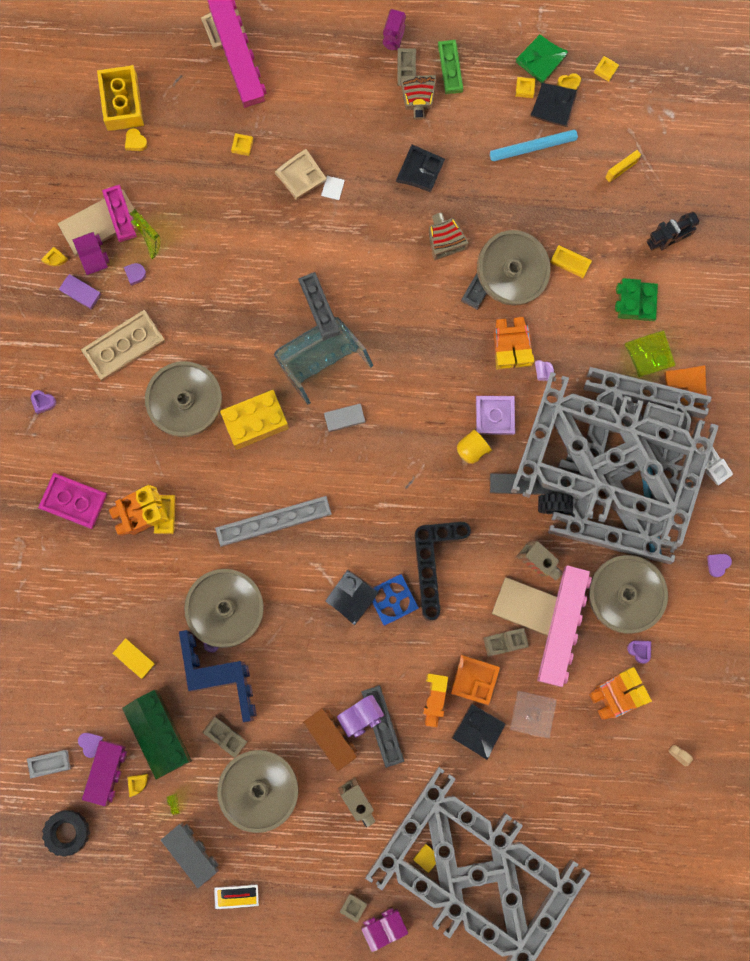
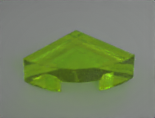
M177 794L167 796V803L171 808V814H180Z

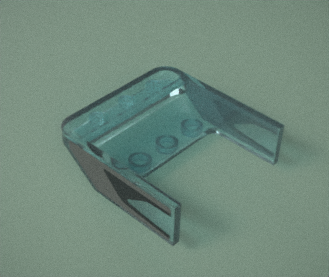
M338 317L334 318L341 335L323 341L318 327L315 326L281 346L274 353L278 364L288 380L307 405L311 402L300 383L319 373L327 366L334 364L337 360L352 352H357L370 368L374 366L366 348Z

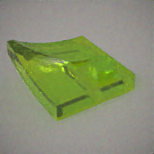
M134 209L129 213L132 219L130 223L144 238L150 257L153 259L157 256L160 248V236Z
M664 330L624 344L633 361L638 377L676 366Z

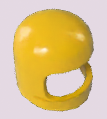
M472 430L457 444L459 456L469 464L478 462L485 453L489 454L493 451L476 430Z

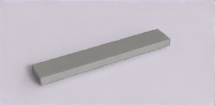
M327 496L216 527L215 529L220 547L332 514Z

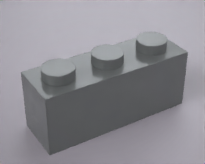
M180 823L164 836L161 842L195 886L199 888L219 871L217 868L219 864L214 857H209L205 853L206 847L200 840H195L192 836L194 832L190 826Z

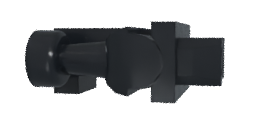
M693 211L681 216L678 222L671 219L667 224L665 222L660 223L646 241L650 250L653 251L660 247L661 251H663L668 246L693 235L697 229L696 226L699 225L696 213Z

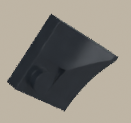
M542 83L531 112V117L568 127L578 93L577 90Z
M411 144L396 182L414 186L431 193L445 159Z
M348 569L325 602L340 612L352 624L356 625L380 592Z
M471 703L451 738L488 760L506 724Z

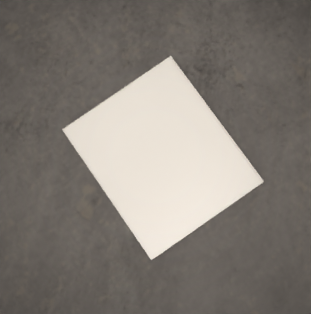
M327 176L321 196L339 200L345 180Z

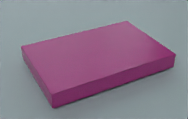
M53 473L38 508L93 529L108 494Z

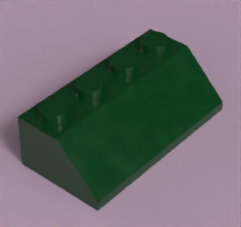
M153 690L122 708L156 780L192 762L158 690Z

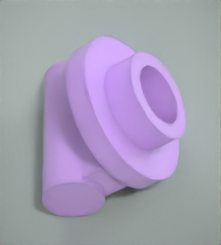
M541 360L535 361L537 379L539 381H548L550 373H554L552 364L550 362H542Z

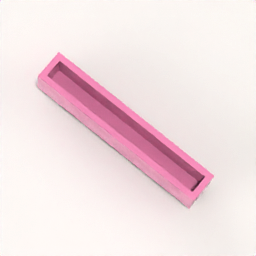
M571 566L564 567L537 681L563 687V683L566 684L568 681L569 672H566L568 664L571 665L574 654L571 653L572 645H576L578 634H575L577 626H580L583 615H580L581 607H585L587 596L584 594L586 588L589 589L592 577H589L590 571Z

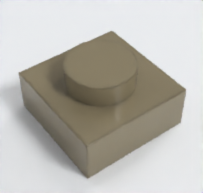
M349 893L340 913L358 922L367 903Z

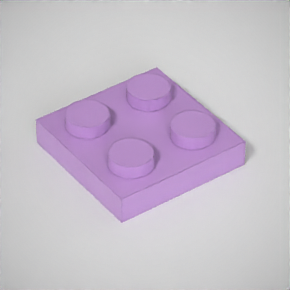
M476 396V431L480 435L515 434L514 396Z

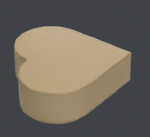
M676 745L669 749V753L684 766H689L693 761L690 754L681 750Z

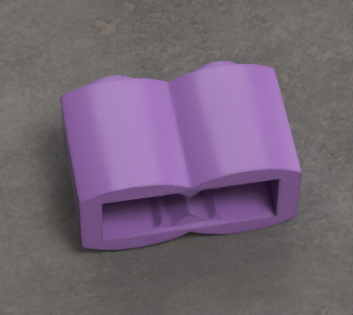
M370 695L339 714L337 719L348 737L354 735L357 738L366 732L364 729L369 725L373 728L381 723L380 718L385 715L373 695Z

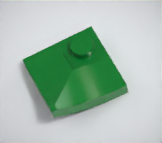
M539 34L516 58V63L542 84L546 82L568 55V51L558 47Z

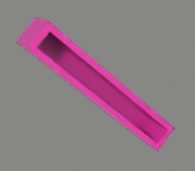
M208 0V7L244 108L264 102V95L267 92L264 84H260L258 79L261 77L258 66L254 67L252 62L255 58L252 49L248 50L247 43L249 41L246 32L242 33L241 26L243 24L240 15L236 16L235 9L237 7L235 0Z

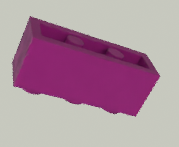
M99 740L82 797L83 801L101 806H108L109 802H113L116 793L113 790L114 785L119 782L121 777L120 765L125 762L127 757L126 746Z

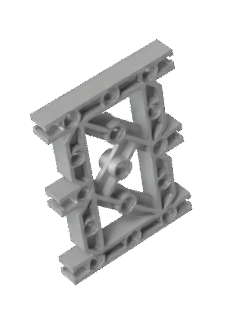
M590 367L587 377L590 378L592 376L601 379L602 382L598 384L586 380L583 390L599 393L600 395L597 396L595 401L613 406L617 414L624 396H628L632 399L631 402L627 403L625 412L634 415L636 408L633 407V402L637 403L638 400L643 401L644 405L650 402L685 413L681 429L688 430V432L691 424L690 416L704 419L708 415L709 408H707V405L711 402V396ZM605 381H612L614 387H608ZM649 390L651 396H645L642 391ZM685 398L688 401V406L682 405L680 399ZM694 402L704 404L705 410L695 408L693 406ZM641 414L639 415L638 422L643 418ZM621 420L625 427H630L628 420ZM589 424L586 440L588 441L590 451L596 453L597 456L604 453L609 430ZM573 443V444H572V447H575V448H578V449H581V450H582V447H581L580 444H578V443ZM648 443L657 461L662 464L663 471L667 470L671 473L672 478H667L671 487L676 488L679 481L676 477L678 474H681L683 466L676 465V463L683 458V454ZM568 454L566 461L574 463L571 456H569ZM632 461L634 464L633 469L623 465L619 469L605 474L604 477L608 485L625 490L621 481L640 471L636 462ZM688 482L685 484L687 487L691 488L692 482ZM591 496L583 500L573 498V513H571V516L554 512L551 520L565 522L566 527L564 530L554 528L551 525L548 531L549 534L666 564L674 562L675 555L667 557L659 553L661 547L669 548L671 553H674V550L677 549L676 546L672 545L671 541L664 543L657 538L662 535L666 521L655 525L619 512L616 513L627 530L588 521V517H585ZM576 524L579 527V532L573 533L570 530V525ZM608 534H614L617 537V542H610ZM646 544H652L655 547V551L653 553L648 552Z
M551 372L511 492L516 493L520 490V487H517L519 480L523 479L529 481V487L526 492H523L522 496L530 498L535 480L538 479L541 487L564 495H570L579 500L591 496L585 517L593 518L592 509L596 503L604 507L602 514H599L598 521L603 523L607 518L611 504L616 512L655 525L666 521L660 541L666 543L671 540L668 534L672 528L673 530H678L677 541H673L672 545L680 547L684 541L719 426L711 424L708 431L710 434L706 438L700 436L701 429H703L705 424L703 420L697 422L692 437L688 430L650 418H645L638 422L643 401L638 400L636 404H633V407L636 408L633 415L625 412L628 402H631L632 398L624 396L617 415L613 406L576 394H571L564 398L563 395L569 377L562 376V388L558 391L551 388L552 381H556V373ZM554 396L557 402L550 403L547 397ZM591 408L593 410V414L587 415L584 412V409ZM574 419L619 433L625 443L611 448L594 458L588 447L587 440L582 436ZM621 420H628L630 427L623 426ZM553 426L556 427L566 446L567 453L574 461L580 475L541 463ZM542 431L545 437L539 439L536 437L535 432ZM659 432H665L667 439L660 438ZM573 443H578V444H580L581 447H582V450H580V451L574 450L573 447H572V444H573ZM648 443L686 455L675 492L663 472L662 464L657 461ZM696 444H702L705 450L699 451ZM610 455L617 456L619 462H611ZM635 461L642 479L646 481L655 500L608 485L604 475ZM531 467L533 474H525L523 468ZM647 468H654L656 475H650ZM686 479L693 482L692 488L686 486ZM560 480H569L570 486H562ZM598 492H606L607 499L599 498ZM637 503H641L644 505V512H640L636 509ZM675 515L682 518V524L674 522Z
M437 767L366 874L365 879L372 883V875L378 868H381L387 873L382 882L377 881L376 885L379 889L383 890L393 873L396 872L399 884L433 908L442 907L432 922V926L435 929H439V924L445 916L453 920L448 930L445 929L443 933L449 939L463 920L465 931L500 956H508L506 961H518L517 957L522 952L527 953L526 961H535L587 880L590 872L582 868V873L576 881H573L569 876L578 864L570 859L559 876L558 868L521 842L512 843L523 825L514 820L515 826L508 835L501 831L506 820L511 821L512 819L506 813H503L492 830L491 822L461 800L455 796L444 797L455 781V778L449 774V780L443 788L435 785L440 772L444 773L443 769ZM431 788L438 790V797L436 799L428 797V791ZM465 811L471 813V820L469 822H462L461 815ZM448 817L489 845L493 861L474 863L457 868ZM409 822L416 824V830L413 833L405 831V826ZM427 822L429 824L440 885L403 859ZM503 835L505 838L504 843L500 846L495 845V837ZM441 846L449 847L447 856L439 855L438 850ZM385 857H392L394 863L390 867H385L382 864V860ZM533 858L537 859V867L530 869L528 867L529 861ZM515 864L551 889L528 926L526 924ZM476 869L482 871V877L479 880L472 878V873ZM420 880L427 883V887L422 891L416 889V883ZM497 882L507 932L464 903L461 889ZM570 882L572 885L571 890L564 893L562 891L563 884ZM510 893L516 895V900L513 903L506 902V896ZM453 904L460 906V911L457 914L449 912ZM544 917H548L550 920L547 927L540 926V920ZM487 928H491L494 930V934L491 938H485L483 936V933Z

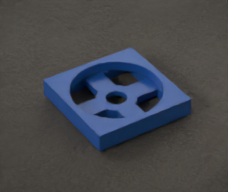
M402 574L373 587L378 591L383 589L386 595L385 600L377 603L375 598L372 602L384 626L419 609ZM390 584H399L403 586L404 590L394 593ZM394 596L396 603L391 604L389 598ZM408 597L410 600L409 606L403 612L399 604L401 600ZM390 607L396 616H387L381 610Z

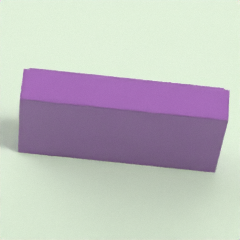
M70 274L59 288L61 292L91 310L102 295L99 291Z

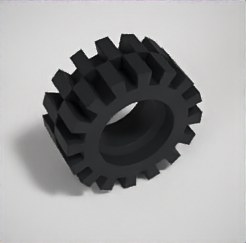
M562 494L539 495L538 512L542 514H553L554 512L571 514L573 513V497Z

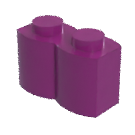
M391 9L388 13L383 30V45L389 50H398L400 48L406 27V15L404 12Z
M94 232L72 239L86 275L108 268L107 263H110L107 253H102L100 246L103 243L99 234L95 235Z
M389 908L381 913L382 916L375 919L371 917L363 922L364 925L361 927V930L371 952L409 934L398 909L393 910V908Z

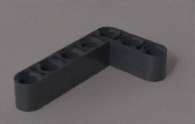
M465 522L422 525L415 531L414 541L422 616L426 621H435L440 615L433 544L465 541L471 533L470 526ZM463 527L467 534L459 536L456 529ZM444 529L448 535L446 538H440L437 535V531ZM420 531L428 533L426 540H421L418 537ZM422 550H428L430 552V558H421L420 552ZM424 569L431 570L432 577L424 578L422 571ZM426 588L433 589L434 596L432 598H427L424 595ZM433 607L436 610V616L428 617L426 609Z

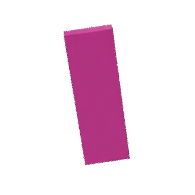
M120 184L102 190L118 241L123 242L137 237Z

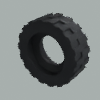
M74 810L60 811L49 817L50 819L45 822V827L42 830V840H44L45 847L49 849L48 851L56 856L66 857L73 855L84 848L85 843L88 842V835L90 834L89 824L86 822V818L82 817L79 812H74ZM63 823L72 824L76 830V836L70 843H62L57 839V828Z

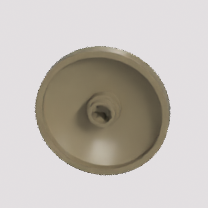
M508 230L496 234L484 244L477 260V274L483 289L494 300L506 305H523L537 298L546 288L550 277V261L545 248L535 237L523 231Z
M175 362L161 368L151 378L145 393V406L150 419L161 431L175 437H191L204 432L216 421L222 406V393L216 378L205 367L193 362Z
M623 555L608 560L594 573L589 587V602L593 613L604 626L615 632L634 634L651 628L660 620L667 607L668 589L663 575L652 563L641 557Z
M218 569L204 574L195 581L186 596L184 611L190 630L199 640L213 647L230 648L244 643L254 635L261 624L264 606L258 587L248 576L236 570Z
M264 750L245 752L235 757L223 770L217 789L218 802L224 816L237 828L252 833L267 832L283 824L292 814L298 799L297 778L291 766L279 755Z

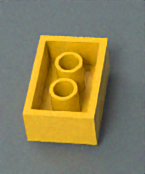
M134 65L97 70L103 120L107 130L112 131L144 126L138 78Z
M274 390L220 411L236 450L289 429Z

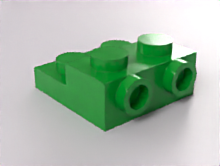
M622 278L616 286V294H619V300L616 301L615 312H618V318L655 322L658 284L644 283L639 279Z

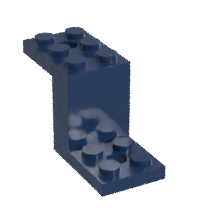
M188 630L179 631L188 691L196 692L237 684L243 722L254 721V717L257 714L255 704H251L250 697H253L252 685L247 682V677H250L248 665L242 661L198 669L200 659L194 650V647H197L196 636Z

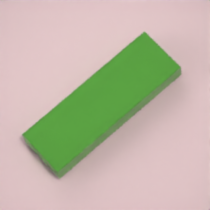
M456 40L439 41L438 50L445 94L462 93L463 83Z

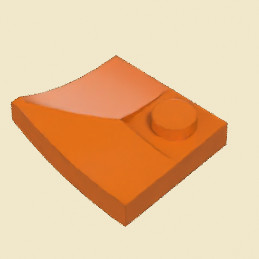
M705 365L664 372L666 386L707 396ZM681 398L680 403L688 406V401L685 398ZM694 402V404H693V406H703V405H704V404L696 403V402Z
M460 654L450 693L489 705L500 667Z

